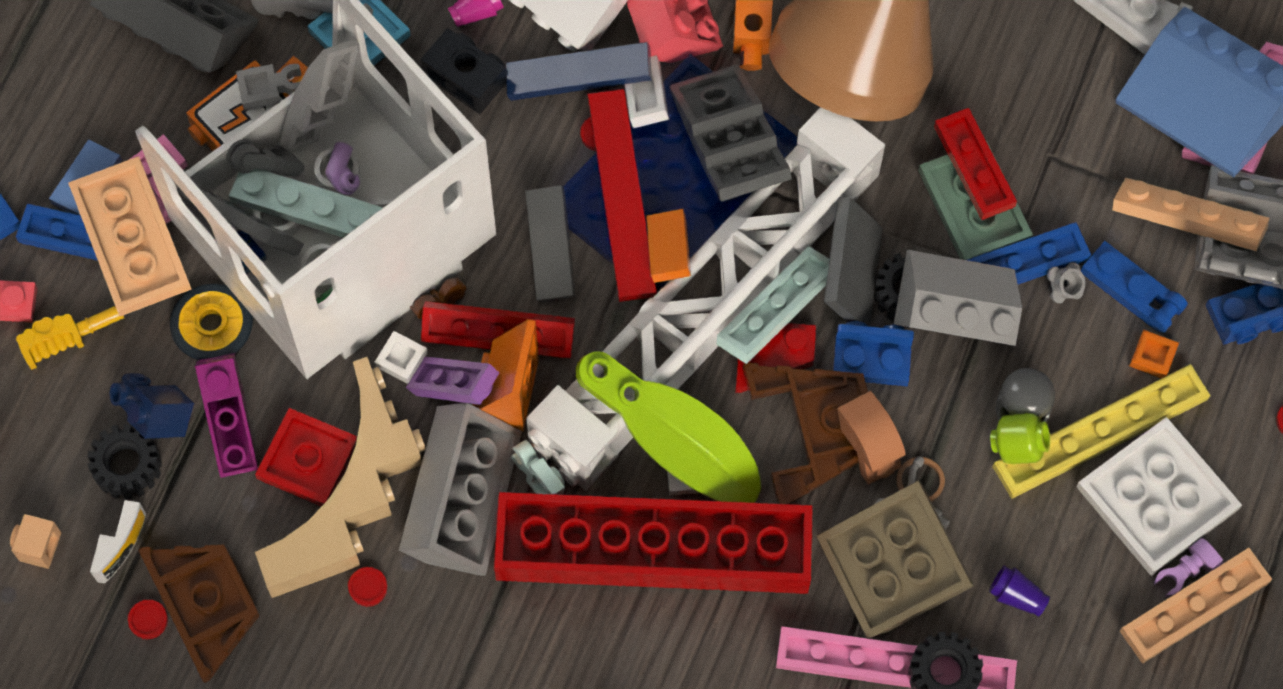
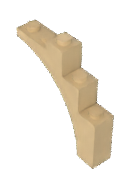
M368 357L353 361L360 388L361 419L356 447L346 473L330 498L306 523L282 540L255 552L272 598L359 567L360 563L357 553L364 550L355 528L391 516L389 502L395 501L389 481L386 478L419 467L422 464L420 452L425 451L426 448L419 429L411 431L407 419L399 422L392 401L384 402L380 390L386 388L379 367L371 368Z

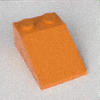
M526 320L494 339L490 353L484 352L481 363L492 365L500 373L493 383L491 393L480 405L472 404L524 432L539 364L536 321Z

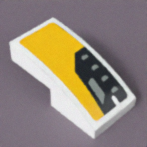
M124 501L115 537L100 534L90 570L97 582L105 584L122 566L132 551L146 517V513L139 502Z

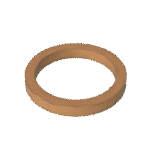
M923 457L925 460L924 464L932 467L939 477L938 490L929 496L930 501L933 502L943 491L945 477L942 469L936 462ZM915 458L907 460L898 471L896 483L899 491L904 489L902 474L906 468L913 464Z

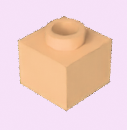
M24 514L21 525L17 524L12 531L10 538L11 551L20 562L49 569L61 536V531L53 521Z

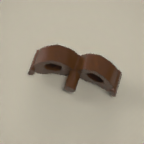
M458 277L450 278L443 283L439 293L436 289L430 291V295H422L413 303V306H410V310L418 319H422L425 301L455 304L457 300L463 298L466 286Z

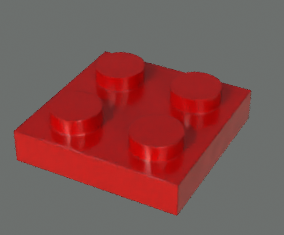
M289 408L255 476L257 480L322 507L339 484L353 455L358 436Z

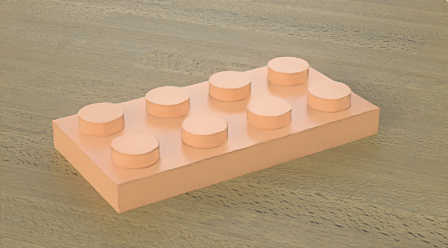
M139 156L68 182L120 317L191 290Z

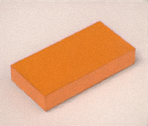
M678 209L648 215L650 269L653 282L657 283L691 276L687 223L684 210Z

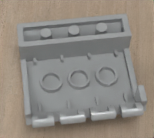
M1211 165L1203 199L1269 217V224L1257 251L1197 235L1194 270L1283 289V180L1241 171L1233 178L1218 167Z

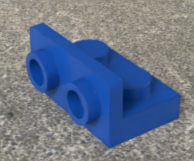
M1255 284L1209 299L1205 305L1223 345L1234 341L1237 344L1247 343L1255 339L1258 333L1271 330L1272 333L1283 331V289Z
M859 321L839 324L835 337L833 371L863 373L866 383L908 386L914 331L905 330L904 327L899 325H886L883 328L868 327L866 323Z

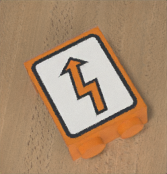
M254 60L242 70L259 67L261 65L256 60ZM234 75L186 112L191 125L188 128V132L200 146L206 144L214 151L277 104L244 110L237 75ZM285 92L279 93L280 101L289 96Z

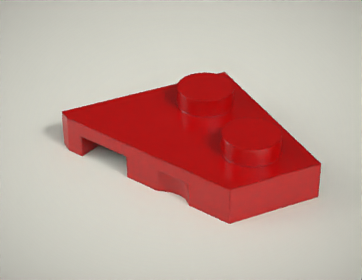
M787 323L748 363H758V366L777 367V365L790 366L792 369L799 370L813 366L816 325ZM738 359L735 393L748 391L743 371L745 363Z

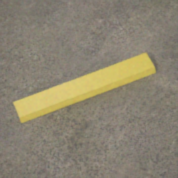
M1190 364L1050 434V449L1048 452H1044L1039 462L1011 465L1004 463L1000 459L994 462L992 467L1009 496L1013 499L1148 431L1164 418L1171 419L1207 401L1211 395Z

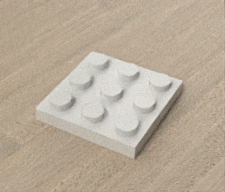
M1167 417L1079 481L1076 486L1151 576L1188 549L1198 539L1229 518L1242 506Z

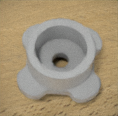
M1069 263L1065 268L1052 267L1049 269L1047 278L1051 281L1052 292L1050 297L1053 302L1063 303L1067 298L1079 299L1082 297L1085 289V277L1078 264ZM1064 280H1067L1066 287L1063 284Z

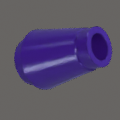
M1004 565L995 576L989 588V593L996 596L995 601L1031 614L1033 613L1038 617L1043 613L1050 600V596L1045 594L1044 591L1016 567L1010 569Z

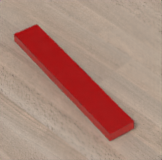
M621 89L588 94V103L619 302L653 298L657 291L651 277L649 242L625 91Z

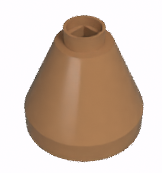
M792 0L781 11L769 41L770 59L778 74L794 91L823 109L841 116L863 121H891L905 117L919 106L933 75L929 0Z

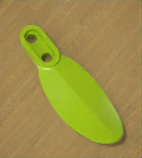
M596 351L583 356L579 360L575 372L578 383L622 416L627 429L636 442L661 467L690 488L715 501L755 503L761 490L758 467L740 436L722 417L700 401L680 390L660 383L643 381L607 353ZM595 364L603 367L604 375L602 378L594 375L593 367ZM627 387L635 392L633 401H628L624 396V391Z

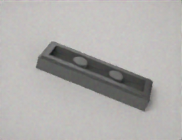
M560 185L526 190L536 300L538 302L574 298L576 293L565 189Z

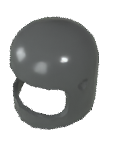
M1032 368L1018 369L1009 374L1001 385L996 400L995 410L998 420L1004 416L1003 409L1005 408L1012 415L1033 413L1039 419L1046 415L1043 421L1047 423L1054 406L1056 394L1052 381L1043 372Z

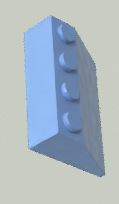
M1184 6L1161 30L1117 96L1116 104L1234 178L1283 125V65Z

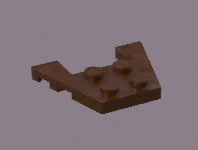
M745 363L743 365L751 400L785 392L790 393L808 465L771 473L770 477L777 504H792L859 463L857 451L841 431L837 408L868 392L863 373L814 369V371L792 369L790 366L777 365V367L758 366V363Z

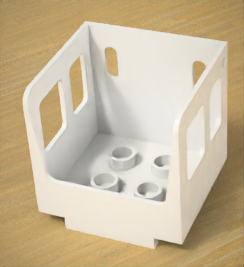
M333 0L332 46L354 39L359 43L347 103L336 106L333 122L321 126L318 142L290 151L304 164L305 169L301 175H282L269 171L339 193L326 177L325 171L335 143L342 142L350 145L353 151L347 167L354 176L356 174L359 176L360 185L353 194L345 196L383 208L344 238L235 204L302 242L304 246L300 254L293 256L261 242L228 223L197 187L200 186L230 202L229 194L239 173L228 161L227 153L230 146L236 141L248 140L259 151L261 148L266 149L269 145L283 147L280 144L286 114L295 92L185 172L146 127L141 126L135 130L169 219L306 379L339 354L344 359H347L406 314L410 310V306H413V303L419 297L430 295L431 290H437L446 280L462 271L461 261L496 235L485 138L359 0ZM363 31L405 78L410 106L371 63ZM431 106L452 128L461 142L462 149L454 155L435 132ZM178 187L184 192V194H185L190 200H188V199H186V198H184V197H182L181 195L178 194V191H177ZM244 234L248 239L243 240L241 236ZM241 260L249 268L248 270H244ZM332 287L331 294L324 301L317 304L316 299Z

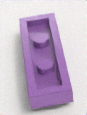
M425 356L406 388L419 397L480 405L491 393L493 383L500 372L488 363Z

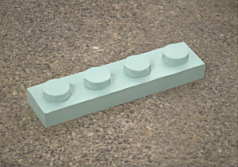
M255 169L249 173L239 172L229 194V199L232 203L343 238L383 208L260 169Z
M808 246L717 335L716 345L747 364L826 286L830 259Z

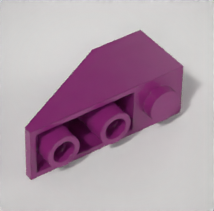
M235 353L197 361L195 369L220 478L258 470Z

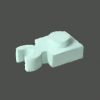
M527 440L513 447L515 453L511 455V458L516 466L527 475L526 481L536 494L563 495L565 482L561 473L554 466L549 467L543 457L539 459L534 448Z

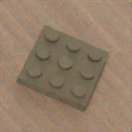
M919 481L816 536L867 639L874 640L974 586L922 483Z

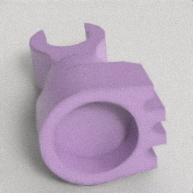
M1202 537L1188 547L1191 556L1184 555L1179 559V565L1174 568L1163 569L1156 576L1154 585L1164 577H1171L1175 581V588L1165 595L1166 598L1178 593L1182 589L1184 581L1190 576L1195 578L1199 575L1201 567L1209 573L1224 564L1221 556L1207 540Z

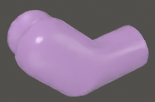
M336 142L325 174L337 192L350 195L360 185L359 176L357 174L354 176L347 167L353 148L346 143Z

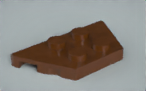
M205 545L202 548L175 546V549L152 550L151 547L138 549L204 683L210 681L260 616L225 545Z

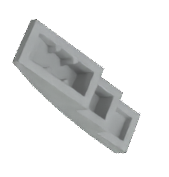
M355 39L323 49L305 72L296 88L286 114L280 144L288 152L318 142L321 126L332 123L336 106L347 103L359 43Z

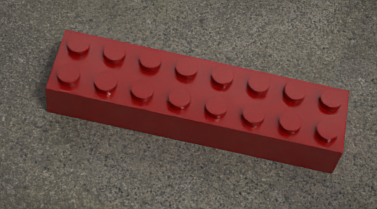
M499 492L494 561L496 581L808 594L811 583L813 505Z

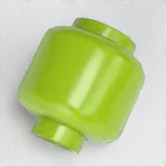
M1033 413L1002 416L998 421L996 430L991 431V448L994 453L999 452L1001 459L1006 464L1039 462L1044 452H1048L1050 449L1048 425L1044 421L1041 422L1039 417Z

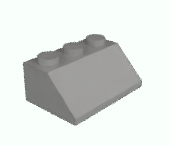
M907 250L894 325L1016 346L1022 304L1015 269Z

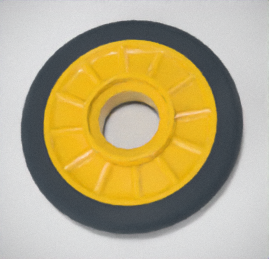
M204 284L189 290L177 301L170 317V332L175 344L183 353L197 360L236 353L248 340L253 325L251 313L226 285ZM209 314H216L222 318L221 325L211 331L203 329L201 327L202 319Z

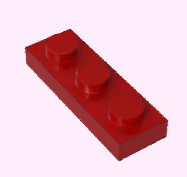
M966 108L935 120L934 128L980 219L984 220L1014 208L1017 200L970 109Z

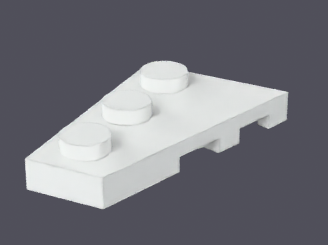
M1073 0L1143 54L1147 53L1161 30L1184 6L1190 10L1193 8V6L1183 2L1178 6L1166 0Z

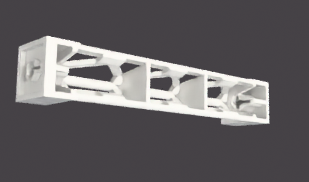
M820 107L799 129L797 146L785 157L791 173L794 172L797 177L799 212L750 217L781 183L753 191L690 258L691 276L669 280L653 298L648 299L643 304L639 313L602 352L616 359L637 338L641 343L643 381L660 383L678 390L718 347L716 345L717 335L808 246L811 247L835 221L838 199L851 197L856 201L879 176L885 144L852 118L838 115ZM813 177L827 187L818 198H815ZM790 227L788 230L750 231L759 229ZM774 244L769 251L760 246ZM716 253L720 259L722 296L671 301ZM734 254L751 268L739 283L736 281ZM712 311L711 313L684 314V313H694V312ZM677 328L696 329L689 336H686ZM654 336L673 352L658 369L655 364ZM595 364L593 373L596 377H599L604 372V369L601 365ZM577 379L566 390L557 385L527 417L529 443L534 448L539 459L543 457L546 462L549 459L559 468L558 471L568 484L573 487L578 484L585 491L618 457L620 451L633 439V436L627 429L620 414L616 413L607 424H604L594 415L616 412L585 390L578 383ZM627 387L624 391L625 398H630L627 399L628 401H633L635 392Z

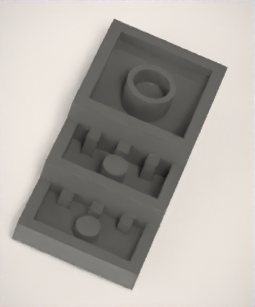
M738 64L669 85L670 92L693 147L720 201L792 179L790 167L777 147L776 135L763 114L762 103Z

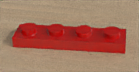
M425 301L422 315L421 342L491 349L494 339L526 320L536 321L538 355L571 358L575 318Z

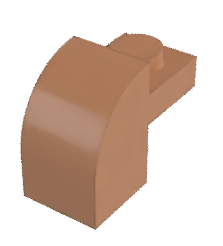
M871 391L837 408L841 431L857 451L860 474L868 485L880 478L890 476L901 467L900 458L906 455L901 437L889 414Z

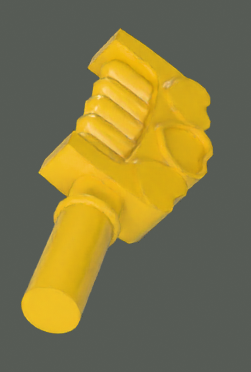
M113 306L89 318L85 317L84 320L75 323L70 314L57 315L53 320L49 317H44L41 320L35 321L32 329H26L23 334H19L16 337V341L25 361L33 370L37 368L36 363L40 362L42 358L47 359L51 354L56 355L59 353V350L65 351L67 346L71 348L76 344L79 349L84 347L83 336L89 333L93 334L94 331L123 319L124 315L120 317L116 306Z

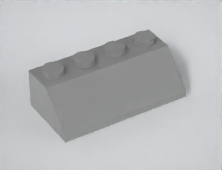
M469 403L437 406L399 551L426 564L480 576L486 575L496 536L499 492H507L514 466L511 455L515 453L513 447L519 444L522 431Z

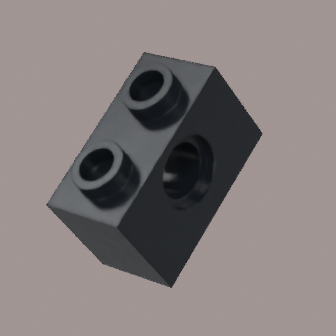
M449 28L443 32L420 59L422 70L437 86L478 114L485 110L507 84L506 68L499 57L493 53L485 54L476 47L473 40L463 33L456 34ZM466 65L474 67V69L468 72L458 70Z

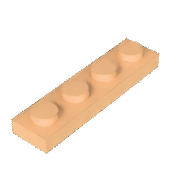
M1129 178L1124 179L1114 198L1112 209L1116 212L1213 238L1253 251L1258 250L1269 224V217L1258 215L1251 211L1240 210L1215 201L1197 198L1179 191L1165 189Z
M1247 548L1122 627L1120 633L1143 664L1269 584L1272 578L1251 549Z

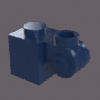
M139 373L124 374L121 382L111 385L109 391L111 403L114 406H121L127 412V421L145 439L185 437L194 402L176 385L150 386L151 380Z

